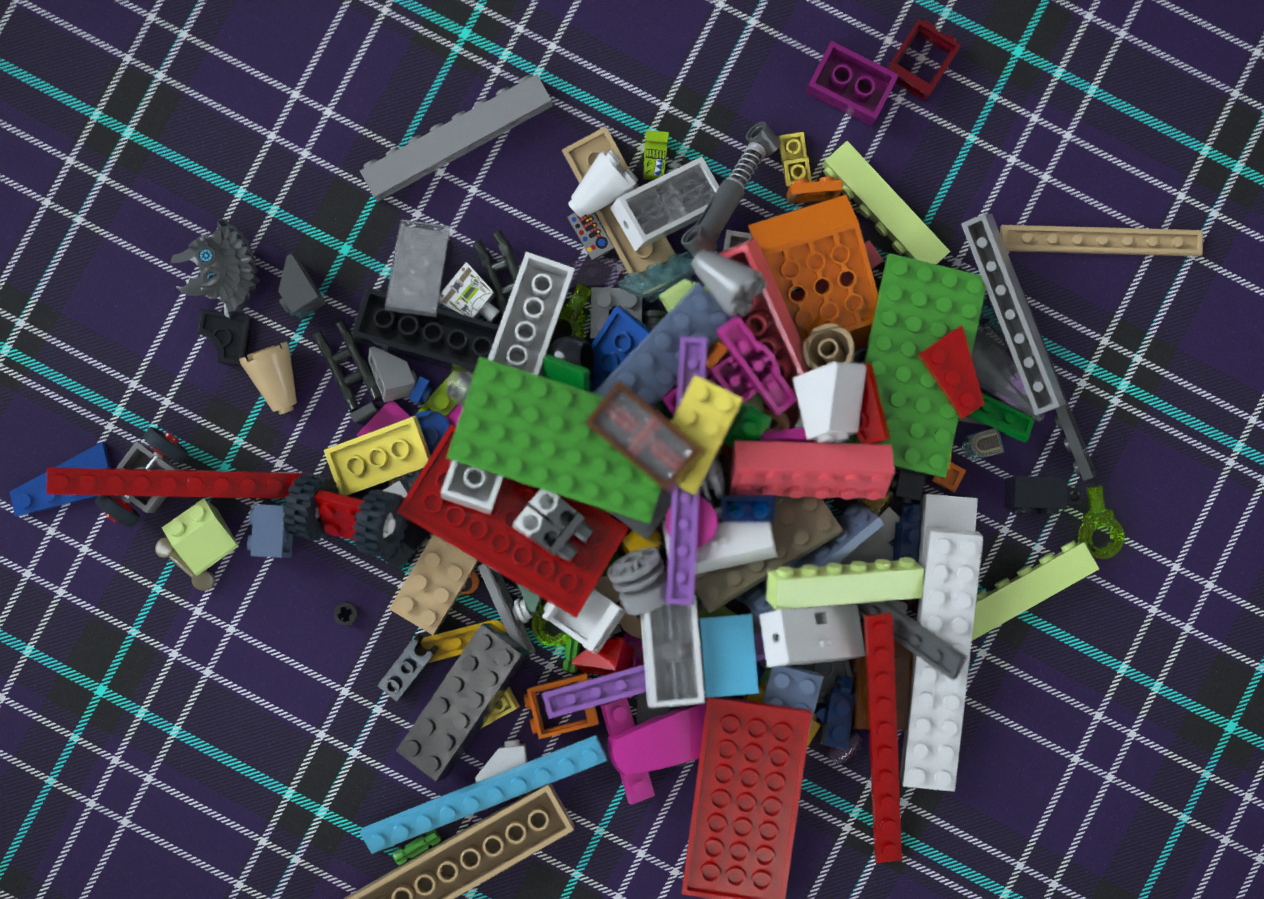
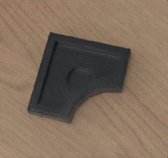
M201 309L197 334L207 337L214 343L218 352L219 363L242 366L239 358L247 356L253 317L233 314L228 318L224 315V312Z

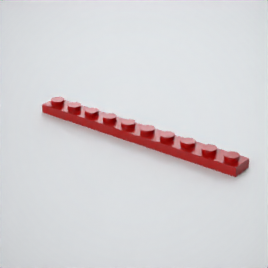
M48 467L47 494L285 499L290 494L288 491L290 486H294L293 481L296 478L299 479V475L305 473Z
M889 612L864 615L874 859L877 863L902 860L893 615Z

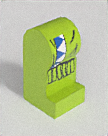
M646 130L643 179L655 180L664 175L669 132Z

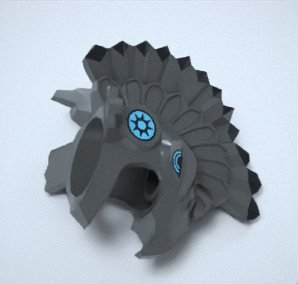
M219 219L217 221V230L213 233V237L209 238L208 233L198 237L188 245L190 248L172 255L170 264L191 260L198 265L200 275L196 278H190L186 286L177 285L176 288L188 296L205 295L209 299H216L217 296H220L221 301L224 303V315L230 318L235 311L242 312L245 308L244 302L250 300L249 291H255L256 284L260 280L256 276L258 270L255 266L256 260L253 257V250L249 247V241L242 232L238 231L226 219Z

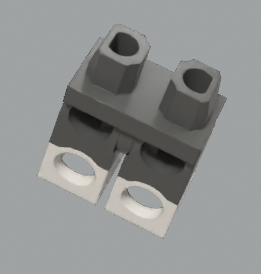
M543 489L538 491L530 501L529 506H526L513 523L515 530L531 539L554 558L558 555L568 562L578 552L575 547L568 543L569 539L574 535L585 543L593 533V530L584 522V516L555 493Z

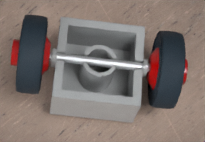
M150 427L143 438L153 449L145 443L136 441L117 466V469L180 470L165 458L181 463L188 455V451L178 443L179 439L167 431L163 433L157 428ZM99 495L95 503L105 512V516L113 522H120L133 528L141 516L131 507L130 502L146 513L155 514L167 496L118 497Z

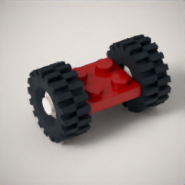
M305 473L299 475V479L296 478L293 481L294 486H290L288 490L290 494L285 498L287 505L283 507V512L286 513L283 517V522L286 523L284 527L290 535L313 541L321 540V538L326 536V533L332 536L348 538L356 541L354 544L359 552L381 558H390V555L396 553L395 548L399 549L401 546L400 540L404 539L405 534L403 532L404 529H407L408 525L406 524V518L397 514L398 508L405 499L402 495L375 489V491H370L369 495L364 497V500L339 495V490L335 487L336 482L332 481L333 479Z

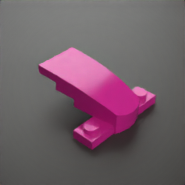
M735 315L715 331L729 352L724 354L712 369L706 367V381L744 399L743 403H746L758 391L774 415L781 414L798 400L780 375L779 365L773 353L762 343L756 341L738 315ZM678 385L661 399L673 417L677 409Z
M627 697L600 705L609 734V757L615 769L620 773L629 804H635L655 796L648 771L700 758L707 700H705V703L681 707L662 716H654L637 725L634 724Z

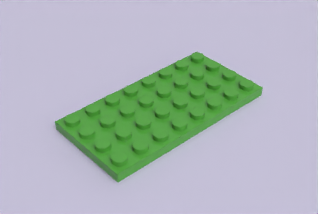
M889 253L885 261L863 363H872L890 435L889 440L874 445H892L894 467L945 478L959 416L917 354L962 325L970 355L972 356L986 287L981 275ZM856 433L849 435V440L846 441V444H861Z
M479 357L447 459L649 524L661 491V487L585 424L586 420L605 397Z

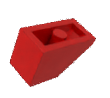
M613 636L612 639H607L598 654L586 649L573 659L572 664L584 673L605 676L630 669L635 649L627 644L626 639Z

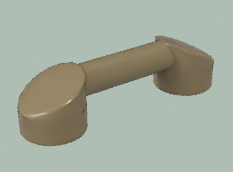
M167 537L158 540L155 546L156 554L162 558H169L192 578V584L196 589L206 591L214 587L216 579L212 572L205 570L196 576L172 547Z

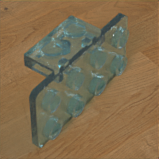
M689 251L683 254L671 255L665 262L654 263L647 266L646 270L626 275L625 279L618 282L619 288L637 297H645V301L649 303L660 299L658 295L684 279L693 283L691 276L696 273L691 263L694 256Z

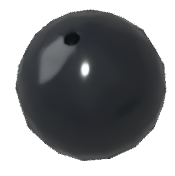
M566 335L559 337L549 346L546 356L551 355L589 370V377L594 371L593 349L582 337Z

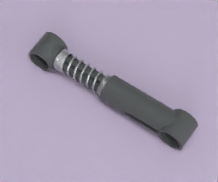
M765 122L755 124L747 132L748 146L741 159H739L738 164H736L735 169L732 170V174L729 175L728 179L723 180L697 224L690 228L682 237V245L694 257L703 249L707 252L716 251L717 244L715 241L744 196V185L748 184L747 180L751 179V175L758 168L757 165L761 163L760 161L764 157L773 154L780 146L781 140Z

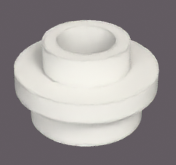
M518 598L514 601L512 611L516 620H521L522 623L529 622V619L533 618L534 614L529 611L525 600Z

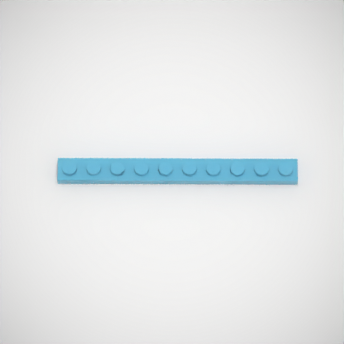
M597 735L363 827L360 834L371 854L606 762L607 755Z

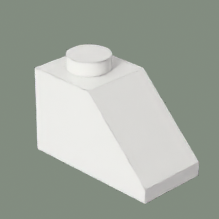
M519 740L504 741V745L497 749L477 774L476 782L527 763L526 743L520 744Z

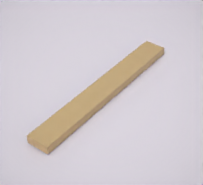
M1026 225L1000 226L1001 238L1006 250L1009 252L1161 256L1203 255V230Z

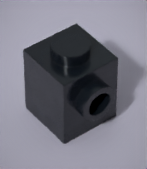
M898 467L896 475H893L889 489L893 490L892 496L899 497L898 502L913 504L914 501H920L926 474Z

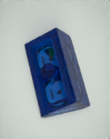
M721 495L722 522H775L776 495Z

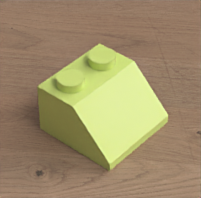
M205 498L162 527L172 547L196 576L239 547L218 509Z

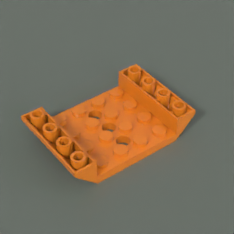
M847 195L749 224L751 238H756L802 343L804 344L814 328L823 324H836L850 333L854 340L855 350L867 347L878 292L859 222ZM845 271H849L853 275V280L849 285H842L840 282V276ZM820 279H826L828 282V289L823 293H818L815 289V285ZM802 287L804 290L803 297L798 301L792 300V289Z

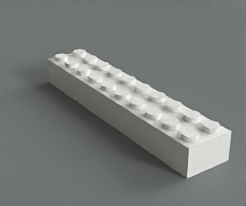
M529 252L525 253L488 360L539 376L543 357L546 356L575 268ZM452 460L441 490V498L491 515L503 476Z
M926 528L922 565L924 568L922 598H919L916 622L966 655L967 658L958 677L951 680L913 653L909 686L908 730L904 732L900 780L904 787L955 791L983 536L977 531Z

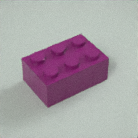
M831 41L805 93L873 126L899 75Z

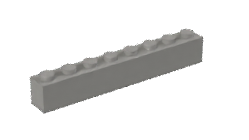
M536 74L532 77L527 75L521 78L516 86L510 89L505 87L496 93V97L477 102L474 105V109L455 114L452 117V121L433 126L430 129V133L422 137L417 135L408 141V145L400 149L395 147L386 153V157L378 161L373 159L363 166L364 169L360 170L378 202L552 107V100L538 75Z
M984 213L961 223L1035 415L1065 405V399L993 214Z

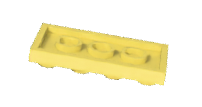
M694 375L672 420L674 424L707 450L678 486L693 495L697 494L744 400Z
M417 416L324 450L331 473L336 482V487L339 490V495L343 496L351 495L422 469L431 457Z

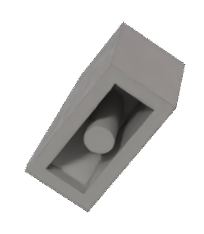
M375 346L370 347L368 363L384 403L409 397L417 383V377L414 370L410 371L407 361Z

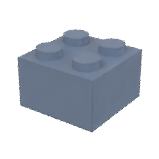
M254 504V509H251L249 513L252 535L248 536L247 549L251 551L250 556L292 557L293 535H290L284 527L286 525L283 522V517L286 515L283 512L284 506Z

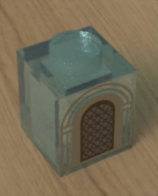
M995 428L965 436V442H962L964 455L969 457L970 461L1004 452L999 430Z

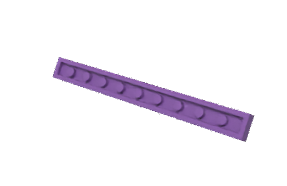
M680 337L677 409L694 375L706 380L708 338ZM679 487L672 493L666 604L694 605L700 488L696 495Z
M762 632L754 634L755 657L756 661L766 659L763 634ZM700 649L702 676H704L702 649ZM690 652L682 654V659L690 658ZM644 665L542 693L548 718H554L646 692Z

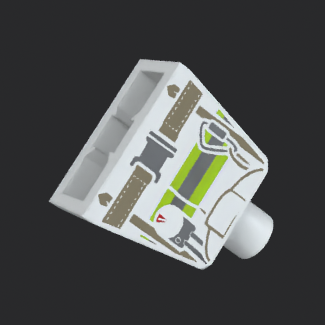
M468 263L462 266L438 296L437 302L450 311L476 319L481 315L490 323L500 313L490 303L495 297L494 292Z

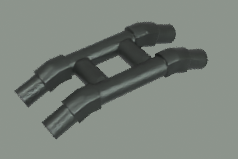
M499 229L492 233V236L498 244L504 259L494 263L488 249L486 250L480 239L475 241L472 246L486 270L497 299L501 318H503L509 301L506 296L511 294L520 269L510 242ZM509 268L514 282L502 287L497 273Z
M340 319L335 322V325L347 348L334 354L321 330L314 332L312 336L337 382L350 413L360 408L350 385L363 379L373 402L381 401L382 396L357 343L351 335L350 329L345 320ZM352 357L358 370L344 376L338 363Z

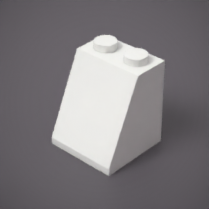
M834 362L793 378L807 439H818L819 443L832 440L834 443H840L849 440V435L858 432L866 373L865 364Z

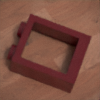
M918 19L887 69L899 75L895 82L897 85L926 102L961 45L957 43V39L952 35L942 34L936 30V26L931 22ZM916 35L948 54L930 84L898 65Z

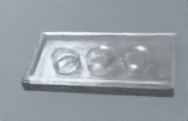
M400 219L385 310L436 317L450 236V226Z

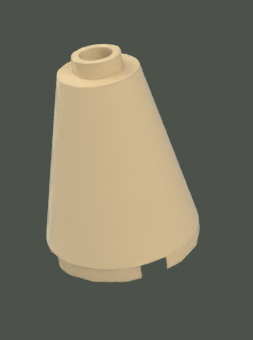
M823 324L814 328L803 344L804 359L812 370L834 362L854 363V340L850 333L839 325Z
M287 342L280 343L282 348H280V345L271 346L247 355L248 361L246 357L239 358L242 367L273 412L278 411L280 415L294 410L293 405L297 403L290 349Z

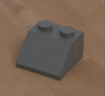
M292 253L289 254L286 258L279 287V293L282 296L279 302L291 316L295 315L303 319L327 303L301 261Z

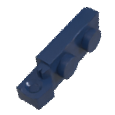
M902 504V516L899 522L895 524L893 561H898L902 557H909L918 563L921 505Z
M838 676L836 688L833 687L830 694H827L820 745L848 750L855 703V692H852V677Z

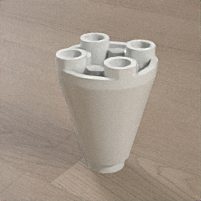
M612 150L608 153L606 151L599 153L571 196L572 200L568 202L569 206L580 218L610 205L618 197L637 189L635 185L638 181L637 177L631 170L627 169L625 171L619 165L621 159Z

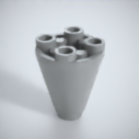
M701 250L696 254L691 263V266L695 268V273L723 311L730 317L738 313L741 316L746 315L752 307L750 302L767 285L763 275L758 270L712 251Z

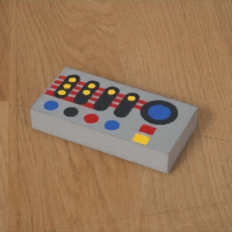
M576 213L568 216L569 222L592 261L614 250L612 243L594 213L588 216L585 215L582 218Z

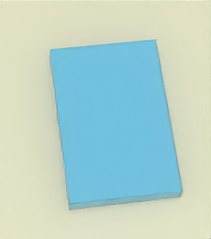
M752 614L699 618L705 696L717 697L758 693Z

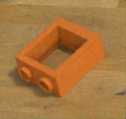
M587 673L527 688V694H524L526 708L532 709L534 718L530 719L532 733H537L539 739L599 724L596 706L585 709L586 719L545 729L536 695L537 692L589 680Z

